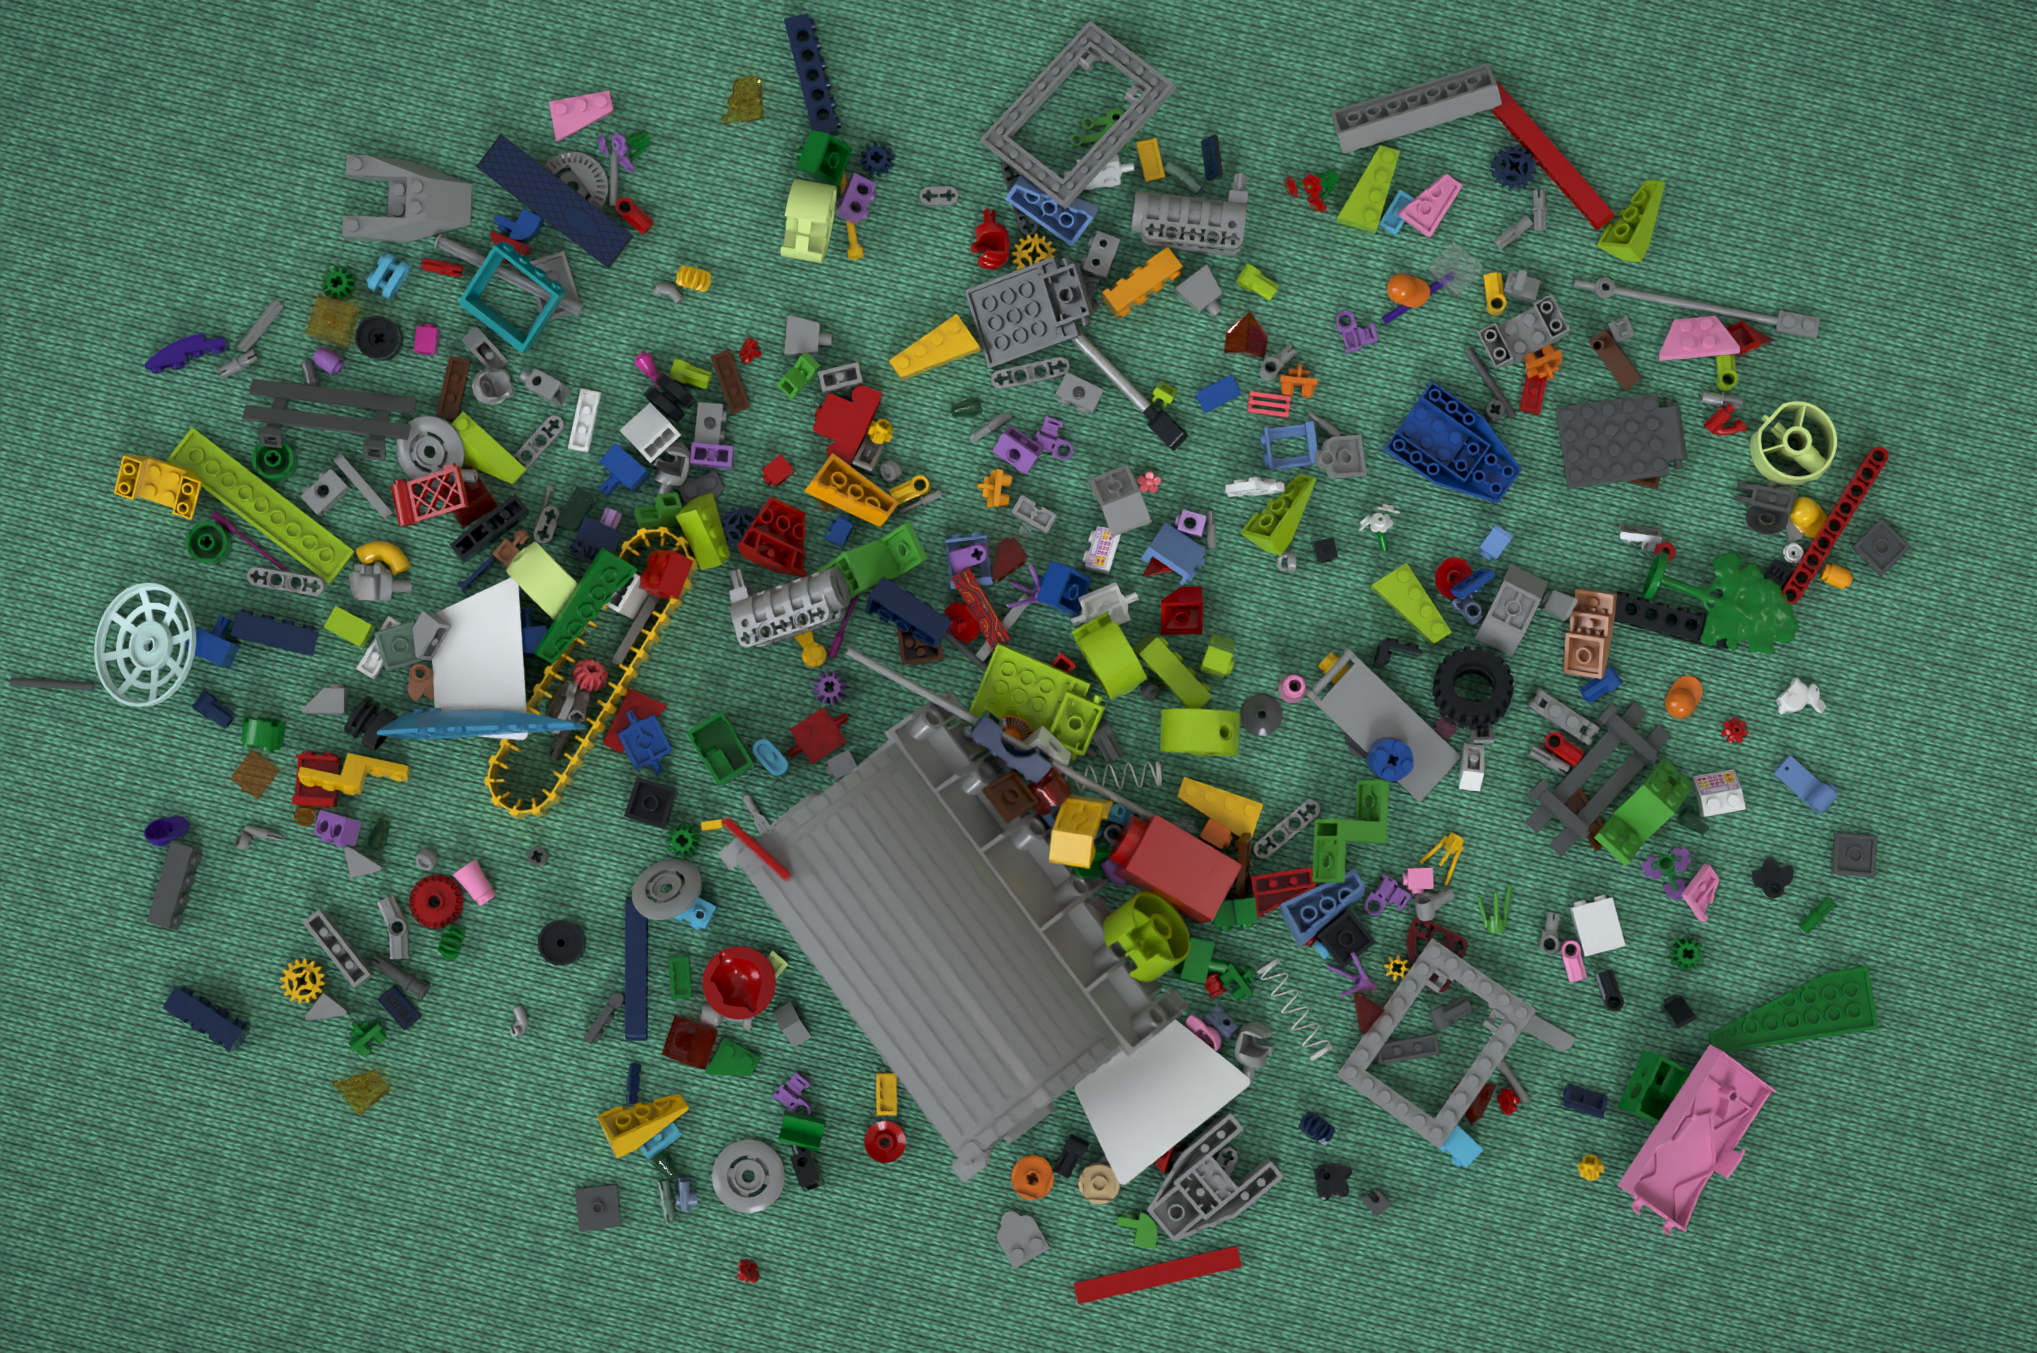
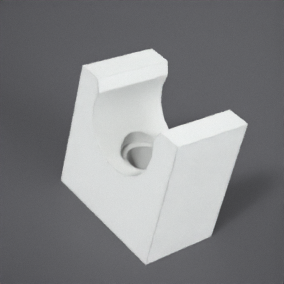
M1041 726L1023 741L1031 747H1039L1054 760L1068 766L1071 752L1045 727ZM1051 767L1038 784L1034 782V785L1040 789L1060 772Z

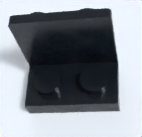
M1387 637L1378 643L1372 667L1381 669L1384 665H1387L1392 651L1419 657L1422 655L1423 650L1418 649L1419 645L1413 643L1402 645L1398 644L1399 640Z

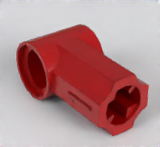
M623 197L617 201L616 210L620 217L624 218L642 236L651 229L655 222L638 208L631 199ZM625 203L631 205V210L627 213L620 211V207Z
M1551 732L1543 739V745L1548 751H1552L1574 767L1585 752L1558 732ZM1555 736L1558 739L1557 747L1549 745V737Z

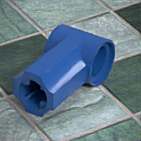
M1613 666L1605 669L1603 679L1595 678L1579 688V691L1589 704L1604 693H1609L1623 684V681Z

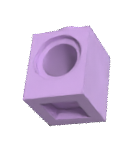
M1183 510L1182 514H1177L1174 526H1178L1177 530L1183 534L1201 538L1207 516ZM1188 518L1195 521L1196 525L1192 529L1186 528L1184 525V521Z

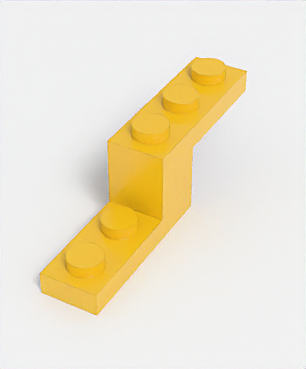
M347 753L341 775L300 767L298 776L300 782L309 787L316 785L328 791L339 790L347 795H361L367 773L374 777L385 776L390 777L394 781L401 782L402 780L408 781L410 771L407 765Z

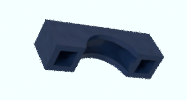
M986 709L971 727L970 735L977 744L985 745L995 757L999 756L1004 759L1007 766L1011 769L1016 768L1020 771L1026 780L1038 784L1053 766V758L1037 746L1028 750H1017L1009 746L1002 736L1003 721Z

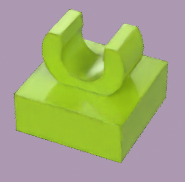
M1160 381L1152 393L1155 395L1152 402L1155 403L1158 398L1162 399L1164 404L1161 408L1164 409L1168 403L1171 404L1179 391Z

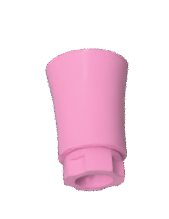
M1295 674L1284 676L1278 684L1279 696L1288 703L1301 701L1307 691L1304 679ZM1290 684H1296L1297 690L1291 691L1289 688Z
M477 859L453 874L479 906H482L496 896Z

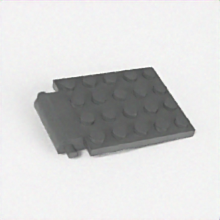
M1051 257L964 290L989 369L1082 336L1078 321L1082 322L1083 327L1090 325L1089 317L1093 316L1094 312L1078 263H1072L1070 257L1062 259L1064 267L1061 268L1058 257Z
M1657 394L1556 407L1567 489L1668 476V463L1673 462L1675 470L1683 469L1682 461L1688 460L1680 407L1673 406V402L1670 399L1664 401L1665 407L1659 408Z

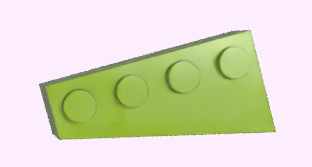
M1380 145L1337 217L1336 223L1376 233L1400 151Z
M1148 633L1132 649L1135 655H1139L1144 659L1143 663L1154 673L1158 674L1157 677L1168 688L1170 687L1172 689L1171 692L1188 709H1200L1212 697L1209 693L1210 687L1204 681L1199 682L1195 678L1196 672L1190 666L1185 667L1181 663L1182 657L1176 651L1172 653L1167 648L1169 644L1162 636L1158 638Z

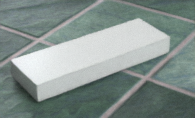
M580 389L568 449L589 453L601 392Z
M388 616L380 630L402 623ZM376 638L356 668L374 680L384 666Z

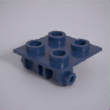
M585 516L575 540L570 545L569 555L592 564L602 547L615 553L623 533Z

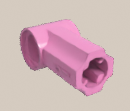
M1572 940L1562 941L1559 946V952L1563 958L1569 982L1587 978L1579 944ZM1568 944H1572L1575 949L1571 955H1567L1565 952V947Z

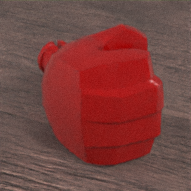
M990 208L983 210L984 224H980L975 228L976 242L971 245L970 249L973 254L983 253L977 260L981 268L997 270L1004 266L1008 260L1010 241L1007 229L1003 225L996 223V210L991 209L990 213Z

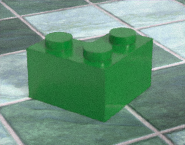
M1255 898L1222 902L1213 918L1214 928H1219V932L1232 930L1231 926L1240 925V929L1253 928V923H1258Z

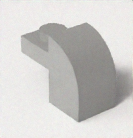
M1520 269L1518 273L1509 271L1504 293L1515 299L1533 304L1536 300L1541 280L1526 276L1527 272Z

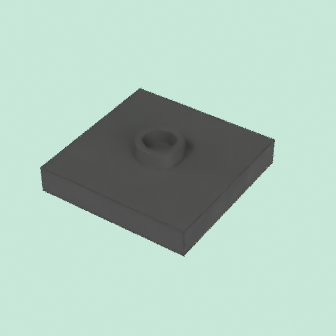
M1880 518L1851 548L1881 577L1911 547Z
M1834 832L1831 874L1874 878L1877 836Z
M617 1184L575 1189L579 1231L622 1226Z

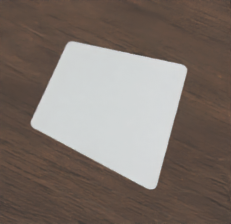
M511 577L437 612L441 618L451 625V628L432 659L435 708H442V711L471 709L527 713L519 585ZM528 733L479 737L524 740L527 738Z
M1175 1019L1129 1057L1122 1050L1111 1058L1112 1060L1107 1064L1104 1063L1097 1071L1089 1074L1076 1084L1075 1092L1118 1182L1124 1185L1250 1085V1079Z

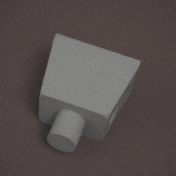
M1207 264L1175 288V293L1198 314L1207 309L1215 317L1223 311L1217 302L1222 297V291Z
M787 315L785 357H799L804 352H807L809 355H818L820 345H832V334L821 333L820 323Z
M525 369L520 375V380L526 383V388L560 409L571 393V390L560 381L538 369H534L533 372Z

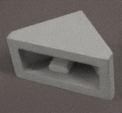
M865 438L853 460V467L873 475L885 445L876 444L871 439Z
M1491 722L1487 728L1481 729V726H1477L1476 730H1470V744L1494 743L1495 739Z
M351 846L344 848L351 878L382 872L385 867Z
M323 993L306 1014L305 1021L351 1015L348 1008L331 995Z
M791 1001L773 1012L782 1032L793 1048L812 1038Z

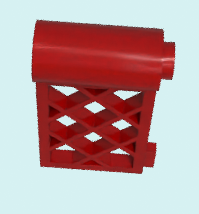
M456 463L443 466V471L408 482H406V479L394 481L391 491L399 527L412 526L421 521L469 507L461 467L456 466ZM451 473H455L456 481L454 485L447 481ZM435 478L441 482L437 491L431 487ZM416 484L424 486L421 495L416 493ZM445 485L451 489L447 498L441 494ZM428 491L435 494L431 503L425 500ZM455 493L460 496L461 504L456 505L452 502ZM439 498L445 502L442 510L435 507ZM422 503L429 507L423 516H421L420 511Z

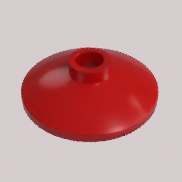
M1457 557L1444 560L1438 566L1435 574V585L1439 593L1447 598H1458L1452 595L1450 589L1472 575L1470 566L1465 560Z
M880 1121L873 1124L866 1132L864 1146L866 1152L873 1160L881 1163H890L897 1160L903 1154L906 1147V1137L901 1127L891 1121ZM885 1137L889 1139V1144L886 1146L881 1142Z

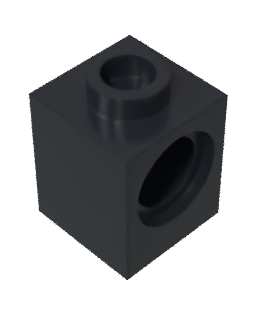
M1334 537L1312 543L1316 564L1337 560L1338 554Z

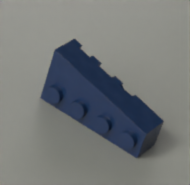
M882 577L870 593L865 613L869 615L873 613L879 615V619L885 623H888V621L895 623L897 629L902 632L911 631L914 638L936 649L949 633L953 623L947 615L938 613L930 604L921 602L915 598L913 593L901 589L896 582Z
M241 609V612L235 613L229 637H238L249 642L262 643L266 646L313 656L319 634L318 631H314V626L303 624L302 627L294 626V621L282 619V622L274 621V616L262 614L261 617L253 615V611Z
M185 985L183 987L176 986L164 1004L163 1009L185 1023L189 1021L192 1023L190 1026L196 1031L203 1034L207 1032L210 1040L221 1045L225 1044L223 1048L228 1052L238 1051L251 1030L246 1027L247 1023L240 1018H231L228 1016L230 1012L222 1007H218V1009L211 1005L212 1001L206 997L201 996L199 998L193 994L194 990Z

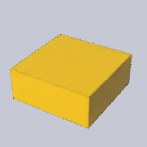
M723 820L701 822L702 831L724 828V825L721 823Z

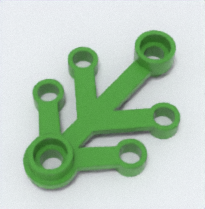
M1114 108L1105 117L1095 119L1085 117L1082 120V128L1086 131L1096 126H1107L1103 132L1083 136L1079 134L1072 135L1070 139L1071 145L1076 148L1082 144L1095 142V145L1115 124L1116 121L1112 117L1114 115L1121 117L1125 112L1119 108ZM1090 121L1092 125L1090 127H1086L1084 125V122ZM1076 137L1080 139L1078 144L1073 143V139ZM1128 142L1125 144L1126 148L1121 149L1119 153H1125L1128 150Z

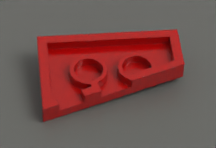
M630 688L602 744L623 753L625 749L617 732L631 724L625 712L633 709L637 719H644L651 714H654L657 718L667 706Z

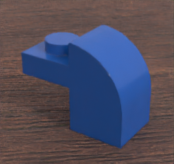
M523 208L516 223L497 214L494 222L498 226L497 229L505 234H508L509 231L511 232L508 238L520 243H527L537 236L544 220L542 217Z

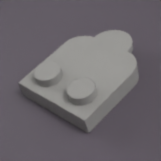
M1361 435L1338 436L1325 440L1322 449L1315 455L1316 465L1326 470L1327 475L1332 479L1367 476Z
M567 680L565 684L562 683L558 687L545 716L568 720L567 716L575 700V692L578 685L576 680ZM551 731V732L556 733V734H559L560 731Z
M1008 1211L1002 1216V1227L997 1232V1240L1013 1269L1050 1249L1033 1217L1030 1215L1020 1216L1014 1211Z

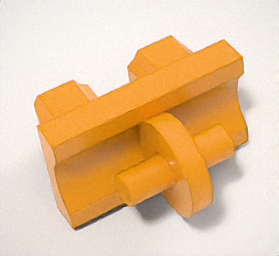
M1002 469L991 470L990 477L984 476V484H977V488L983 490L982 497L987 498V507L989 508L1009 505L1010 496L1009 494L1001 493V486L1009 487L1012 482V475L1003 473Z

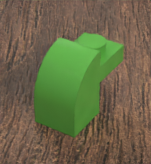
M804 352L794 367L783 375L777 386L792 400L818 374L817 370L821 365L807 352Z
M677 492L657 494L654 506L636 507L634 514L639 528L657 527L659 529L660 526L671 528L678 522L676 515L681 511L682 505Z
M1140 1211L1138 1219H1135L1134 1214L1124 1212L1122 1216H1117L1116 1225L1136 1229L1134 1246L1155 1249L1158 1231L1150 1215Z

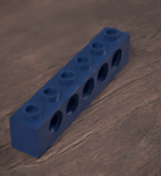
M808 13L786 18L784 22L811 128L814 131L837 136L839 135L837 129H840L841 125L839 117H834L832 109H836L834 97H829L828 90L831 89L829 78H824L822 70H826L824 58H819L818 51L821 50L819 39H814L812 31L816 30L814 19H809ZM803 33L809 36L804 42L798 40L799 35ZM806 53H811L814 55V58L811 61H805L803 56ZM810 73H817L819 75L815 81L809 80L808 76ZM816 92L824 94L821 100L813 99V95ZM821 112L829 114L825 120H820L818 115Z

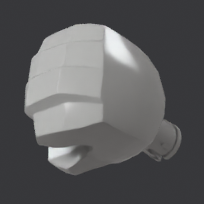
M375 562L374 566L355 564L353 572L349 573L350 591L355 600L390 601L392 592L411 593V580H393L391 571L385 568L381 562Z
M1259 1021L1243 1025L1235 1042V1059L1240 1064H1243L1242 1073L1250 1079V1084L1253 1083L1255 1069L1264 1068L1267 1055L1274 1052V1045L1262 1044L1257 1040V1038L1262 1039L1272 1036L1271 1028Z

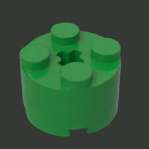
M285 441L282 448L261 446L260 442L252 453V463L256 471L264 478L273 482H281L294 476L298 466V456L294 448ZM275 456L279 458V460L276 461V464L271 462L275 459Z
M210 521L196 524L187 533L185 540L186 549L195 560L206 565H216L227 560L232 549V539L229 532L220 525ZM211 540L212 545H209V547L206 546V542H209Z
M244 716L241 734L242 747L254 748L262 746V750L272 752L280 750L283 747L286 722L265 717H258L254 720L252 716Z

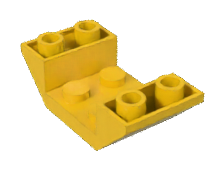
M124 454L114 494L131 500L142 497L173 508L172 514L192 520L202 480L191 470L151 456Z
M1080 795L1064 797L1052 829L1049 862L1090 868L1095 855L1093 841L1101 819L1108 818L1113 801Z

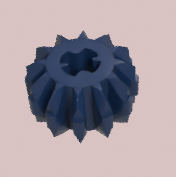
M873 142L874 148L866 145L868 152L861 151V155L865 158L860 159V164H865L863 167L864 172L870 169V176H873L876 171L877 176L881 177V171L888 174L887 167H894V164L890 161H893L895 157L894 155H889L892 149L890 147L885 149V143H882L879 148L877 142ZM875 156H879L880 163L875 162Z
M1307 1112L1298 1125L1303 1133L1321 1145H1326L1335 1133V1129L1331 1124L1313 1112Z

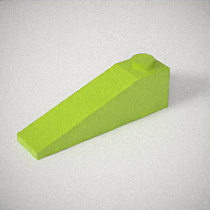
M1646 180L1632 196L1630 205L1625 210L1621 209L1618 213L1619 218L1613 225L1609 224L1605 228L1597 244L1598 248L1623 261L1642 262L1650 246L1665 182Z
M462 412L452 422L451 425L458 431L464 444V464L512 485L527 471L524 466L465 412Z
M1299 473L1284 487L1285 492H1281L1282 494L1274 501H1268L1266 503L1268 507L1260 514L1256 512L1250 518L1240 533L1264 551L1281 556L1294 537L1315 485L1316 478Z

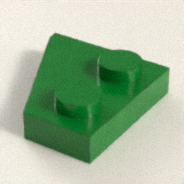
M724 1037L705 1073L708 1075L752 1076L761 1057Z

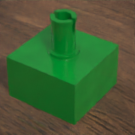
M811 130L805 147H799L796 151V157L799 159L797 169L820 183L839 187L853 149L831 134Z
M1190 937L1191 948L1189 955L1174 966L1172 976L1205 984L1208 970L1224 974L1227 961L1211 958L1215 943Z

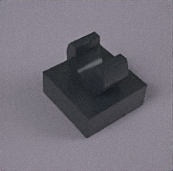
M1775 559L1765 572L1764 578H1770L1774 583L1782 587L1793 570Z

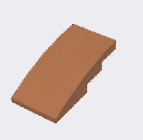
M1577 588L1575 589V598L1578 602L1570 615V628L1566 632L1563 673L1603 679L1613 634L1617 593Z

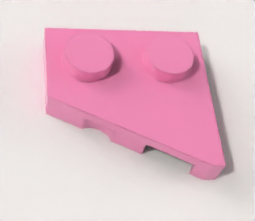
M1707 864L1702 866L1681 894L1698 920L1706 922L1708 919L1705 912L1708 903H1713L1714 892L1720 880L1713 868Z

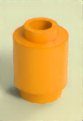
M1826 563L1821 572L1820 579L1824 580V583L1843 590L1845 586H1850L1853 576L1850 575L1851 570L1833 563L1831 565Z

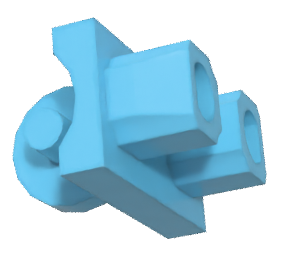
M1113 801L1109 816L1105 820L1124 827L1133 815L1138 818L1140 816Z

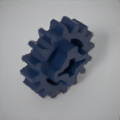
M1507 146L1506 152L1501 149L1498 152L1499 156H1494L1493 160L1497 163L1491 164V168L1495 169L1491 176H1497L1495 183L1501 182L1502 189L1507 185L1509 191L1513 187H1516L1517 191H1519L1521 184L1527 187V180H1533L1534 177L1530 174H1534L1536 169L1531 168V166L1535 165L1536 162L1529 160L1532 156L1531 153L1528 155L1524 154L1525 148L1518 151V146H1515L1513 150H1511L1510 146ZM1501 161L1503 162L1502 164L1504 165V170H1503L1502 172L1500 171V163H1501ZM1525 164L1527 168L1526 175L1522 171ZM1510 166H1512V167L1516 166V167H1517L1516 171H1515V170L1510 171V170H1509Z
M740 505L738 511L732 507V514L725 513L727 520L721 519V523L725 525V527H722L726 533L724 534L725 538H729L727 544L730 546L734 543V549L736 550L743 535H745L753 523L746 520V515L755 519L758 514L757 510L751 512L750 506L744 510L743 506ZM737 516L738 519L735 521V523L730 524L732 519ZM742 521L744 522L745 526L748 527L744 530L743 535L741 531L737 529L738 527H741ZM730 533H736L740 541L735 540Z

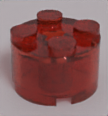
M1053 767L1048 770L1038 784L1032 782L1027 785L1040 802L1034 809L1041 816L1051 813L1050 808L1054 805L1058 808L1071 794L1070 789H1072Z

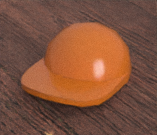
M1407 273L1393 275L1387 283L1386 290L1389 298L1398 304L1416 308L1425 304L1429 299L1430 288L1428 284Z
M1682 676L1673 683L1664 700L1665 708L1672 717L1683 719L1693 713L1703 694L1700 681L1692 676Z

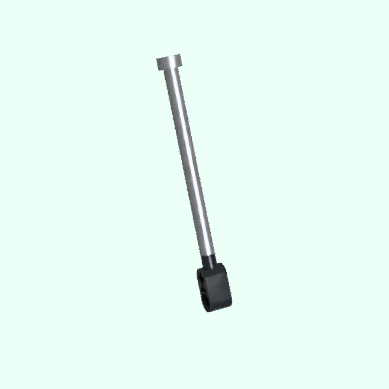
M1083 334L1071 339L1150 420L1147 425L1171 450L1175 451L1189 437L1163 409L1158 412Z

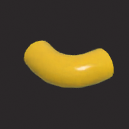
M373 541L355 549L362 564L370 565L374 562L382 561L387 564L393 576L411 567L401 549L390 542Z

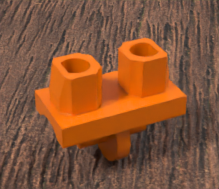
M1552 344L1542 349L1544 357L1537 359L1535 353L1532 352L1524 356L1528 378L1538 375L1539 378L1546 376L1548 380H1553V373L1559 370V365L1563 364L1561 351H1556Z
M1298 363L1297 369H1289V375H1296V377L1281 375L1279 378L1282 396H1293L1294 386L1302 387L1301 397L1312 398L1318 379L1301 377L1309 376L1310 370H1302V364Z

